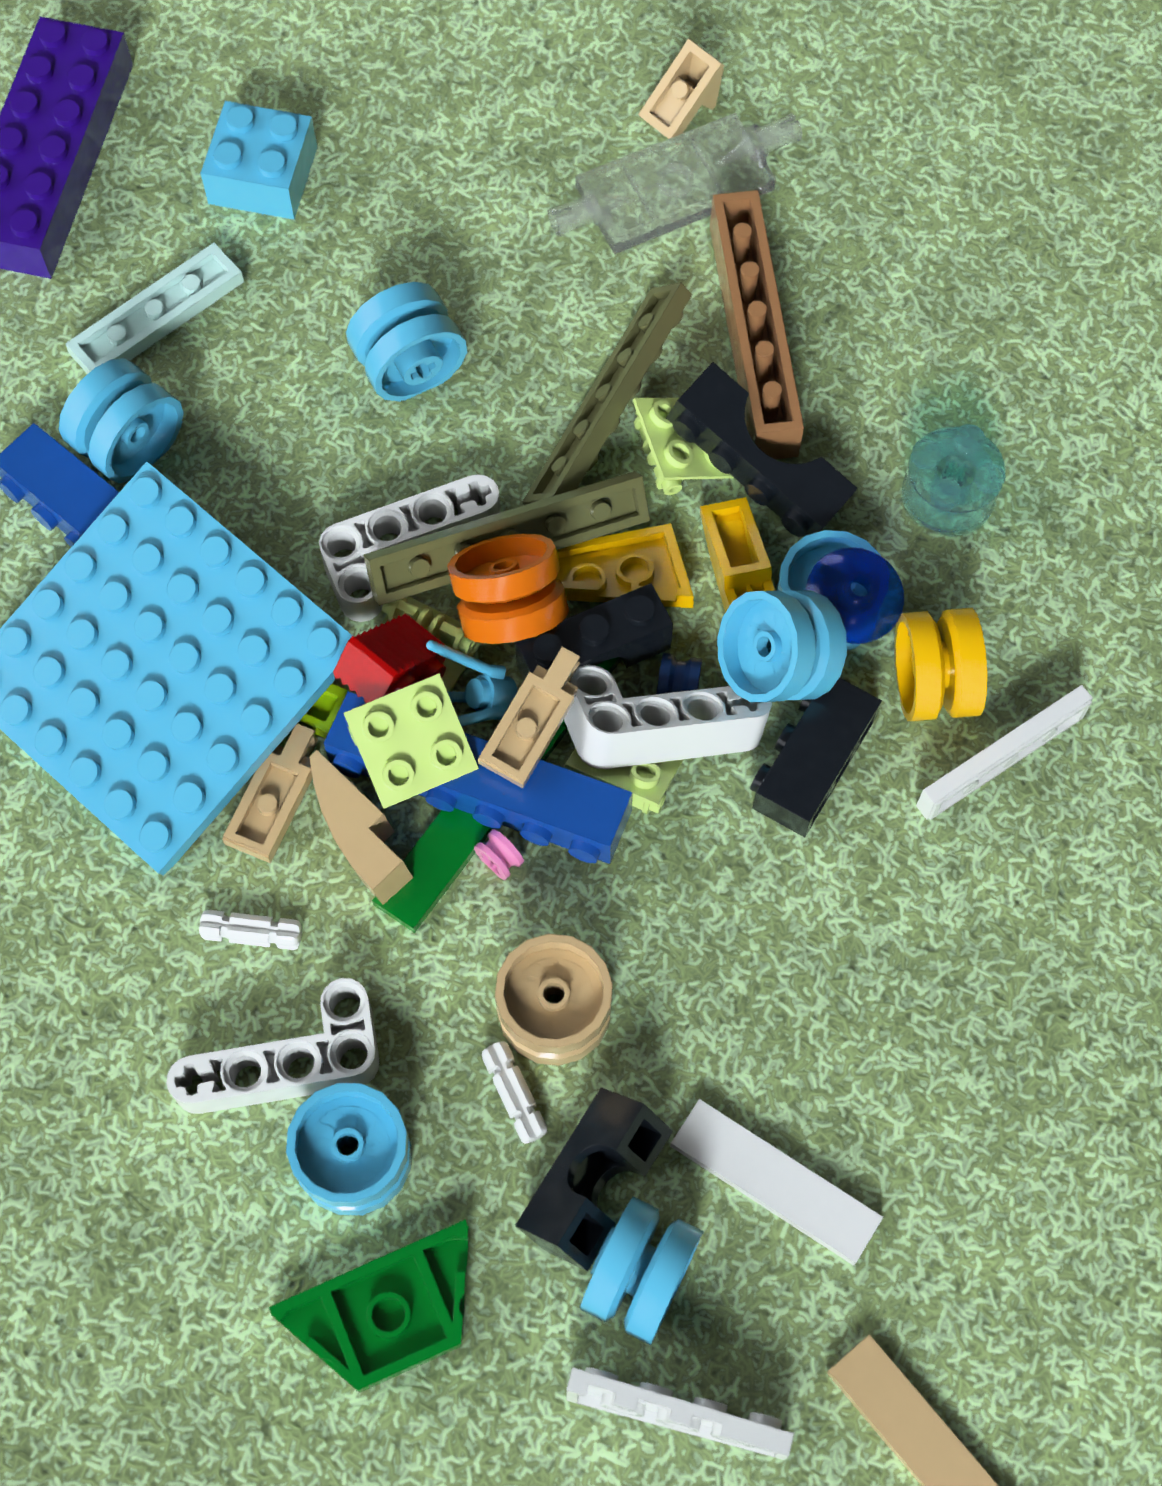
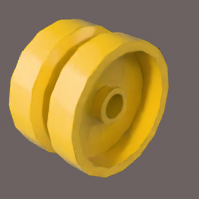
M973 608L944 610L938 623L935 622L928 611L899 614L895 628L894 659L901 708L906 720L937 719L942 706H944L951 718L981 716L985 708L987 695V660L983 631Z

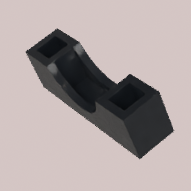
M712 362L676 401L666 419L672 423L675 432L682 439L691 443L694 442L707 453L709 460L715 468L722 473L731 474L739 481L753 501L763 506L766 505L779 516L783 526L791 534L797 537H805L806 535L820 532L858 488L823 457L807 463L789 464L775 460L760 450L750 437L745 422V406L749 393L718 365Z

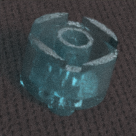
M965 424L961 427H944L926 434L913 446L903 479L901 496L905 510L916 524L925 529L928 528L941 533L940 535L954 537L976 531L985 524L992 514L1006 476L1003 457L995 444L976 425Z

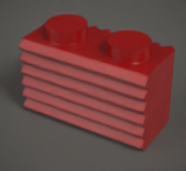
M404 613L402 616L399 615L396 619L393 618L385 624L381 623L379 627L376 625L367 632L364 631L362 634L358 633L355 637L352 636L348 640L333 674L335 679L341 678L342 685L348 684L350 691L356 690L357 697L363 696L364 702L368 703L440 673L442 678L446 671V667L443 665L446 658L428 650L426 643L433 640L442 645L445 644Z

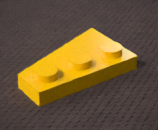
M671 523L601 536L556 550L560 565V571L556 579L561 580L566 598L569 601L604 603L652 583L664 607L694 608V596Z

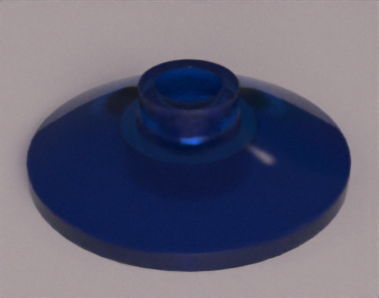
M842 548L825 555L813 567L805 586V590H812L827 597L838 610L846 631V643L850 644L870 643L885 636L898 622L904 607V589L896 570L883 557L866 549ZM859 583L867 590V595L858 596L854 594L851 590V584Z

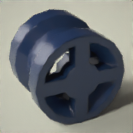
M663 653L656 694L698 690L702 658L692 657L688 661L677 660L673 654Z

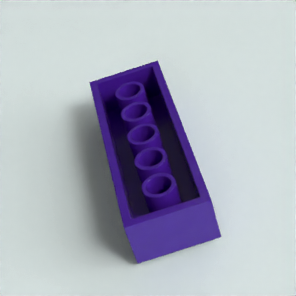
M39 17L0 113V269L52 279L133 67L124 32Z

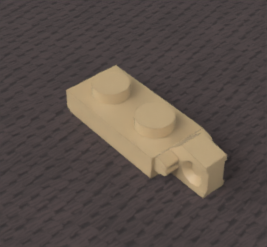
M562 647L549 670L538 665L533 673H528L480 754L478 764L521 788L525 787L574 703L578 687L570 683L580 665V662H578L580 656Z
M296 724L285 746L278 745L256 770L223 835L222 840L225 845L268 863L272 862L313 779L309 756H311L318 742L314 730Z

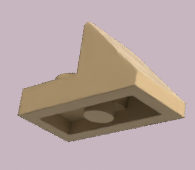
M688 38L638 115L673 142L678 141L702 105L711 110L716 107L724 65Z

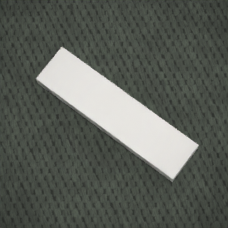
M1080 685L923 789L916 807L926 819H933L1083 719L1092 703L1093 697L1083 685Z
M701 1099L698 1100L670 1144V1147L853 1266L858 1261L883 1219V1216Z

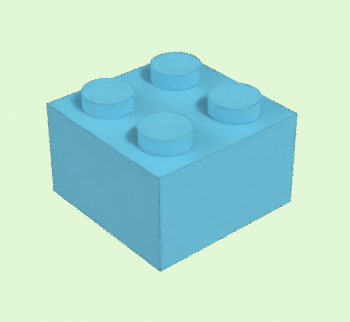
M225 101L200 173L208 204L295 220L317 151L312 116Z

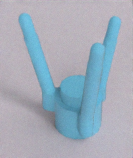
M433 640L426 643L428 650L483 673L468 682L465 692L447 691L451 702L467 703L469 707L474 708L476 711L457 716L461 726L488 720H501L518 692L515 681L511 677L505 676V666L490 665Z

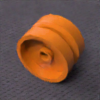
M523 533L483 540L461 550L451 558L447 565L453 592L456 597L461 599L457 605L462 631L466 638L474 642L500 644L536 637L564 621L569 612L564 586L561 580L556 579L560 571L556 546L552 539L545 536Z

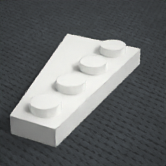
M572 1367L566 1390L567 1401L782 1460L789 1457L794 1433L781 1430L783 1422L781 1419L756 1412H750L749 1418L744 1419L726 1413L728 1406L714 1400L695 1397L694 1403L672 1397V1390L659 1385L640 1382V1386L637 1387L618 1381V1375L590 1367H586L584 1371Z

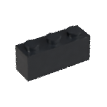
M841 678L837 680L829 692L817 699L802 700L799 710L804 714L796 727L790 723L786 725L774 748L780 752L772 766L766 763L761 766L750 786V790L756 792L752 809L805 838L874 723L882 700Z

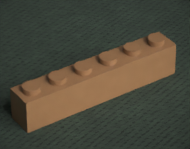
M758 190L715 194L712 197L710 233L737 382L749 393L745 406L746 427L757 447L771 458L776 460L799 457L804 426Z

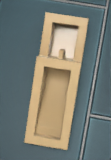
M316 750L309 758L313 784L324 819L335 842L354 871L383 905L413 878L404 862L384 843L395 831L385 815Z

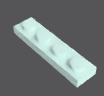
M212 243L65 343L67 350L87 374L95 367L111 359L125 358L130 361L244 282L242 271L215 243Z

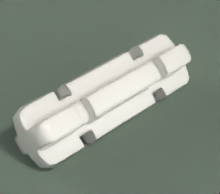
M205 910L200 919L199 933L204 940L221 942L222 938L225 937L229 939V943L270 947L271 943H276L277 948L295 950L298 949L301 942L302 926L298 920L280 918L279 922H274L273 917L232 912L230 917L224 915V911Z
M501 1041L485 1048L482 1051V1059L489 1074L494 1073L495 1075L493 1077L494 1085L510 1119L515 1117L514 1127L521 1142L527 1144L540 1139L547 1134V1125L540 1111L534 1110L536 1102L519 1066L513 1065L515 1058L508 1043Z

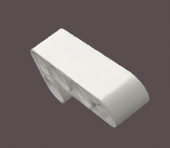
M479 474L467 476L335 523L326 528L319 540L320 551L325 571L345 616L353 621L364 622L375 618L382 610L383 605L379 606L373 598L363 554L500 513L499 490L494 480ZM455 508L458 510V515L456 516L454 514ZM429 518L443 519L442 522L434 525L424 523ZM392 533L398 535L397 538L390 541L379 539L385 534ZM347 549L353 551L347 557L340 558L334 556L340 550ZM364 589L370 591L363 598L350 597L356 590Z
M584 665L577 668L570 683L578 687V691L574 697V703L564 718V722L582 761L598 769H610L753 750L760 743L772 702H749L736 695L730 686L623 698L610 672L599 666Z
M351 978L334 980L325 987L320 1003L324 1033L196 1054L179 1059L171 1066L167 1074L166 1084L169 1093L183 1110L202 1114L308 1096L337 1083L368 1084L375 1077L379 1069V1055L373 1012L365 988L358 981ZM353 998L360 1002L358 1011L350 1017H338L334 1014L336 1004L343 999ZM355 1048L367 1052L365 1063L356 1069H346L340 1065L342 1056L348 1050ZM301 1057H308L314 1060V1067L307 1076L302 1078L288 1076V1069L294 1060ZM256 1066L261 1069L258 1081L252 1086L239 1087L235 1085L236 1077L243 1068ZM219 1070L222 1082L226 1088L224 1091H221L215 1083L220 1082V1078L217 1075ZM199 1075L204 1083L198 1085L197 1094L190 1095L185 1087L192 1084L193 1076Z

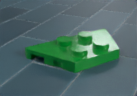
M462 1220L268 1307L270 1313L356 1391L361 1393L462 1347L470 1231L466 1220Z

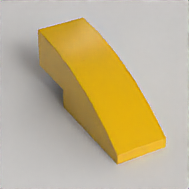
M747 497L700 506V515L707 547L725 612L735 599L746 592L775 591L771 580L772 566Z

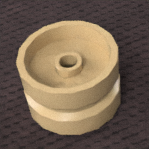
M545 934L526 940L508 954L497 973L495 1001L503 1036L518 1054L537 1064L561 1066L581 1060L599 1046L610 1024L613 985L606 963L592 946L572 936ZM560 995V1002L549 1003L548 996Z

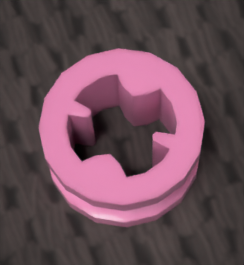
M492 829L487 835L489 838L488 842L485 844L478 842L474 846V850L484 864L499 878L506 880L510 876V867H520L524 863V859L517 848L503 834Z

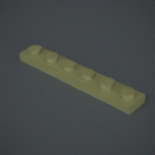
M682 282L650 289L522 501L524 505L577 489L585 474L597 463L598 453L607 437L619 426L622 412L630 399L639 392L642 386L641 380L650 365L661 355L662 345L669 333L683 318V310L692 294Z
M633 471L363 554L373 598L381 606L451 584L447 568L451 558L464 548L483 540L504 535L537 534L552 539L556 550L648 522L650 521L643 476Z

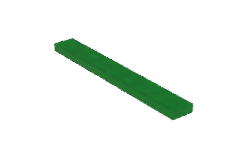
M612 658L596 666L604 668L611 674L622 658ZM564 720L540 760L545 761L567 733L568 729ZM454 808L452 812L441 810L403 860L413 878L383 905L374 897L372 900L373 905L415 933L476 853L474 846L478 842L483 843L488 837V833L494 828L480 824L473 818L472 814Z

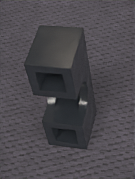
M652 583L564 619L553 629L536 637L515 642L516 665L525 680L528 673H533L538 665L549 670L560 649L564 647L580 656L578 660L580 665L578 667L584 665L596 666L606 660L621 657L627 668L671 649L673 622Z
M600 1088L515 1226L545 1251L588 1272L611 1228L616 1226V1223L597 1206L598 1197L603 1186L613 1176L626 1171L646 1177L673 1130L644 1103Z

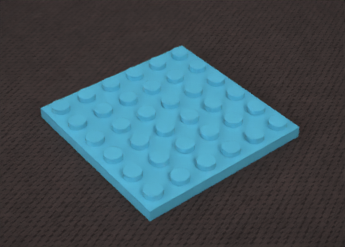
M146 461L0 628V730L158 874L164 876L335 680L333 671L348 640L353 635Z

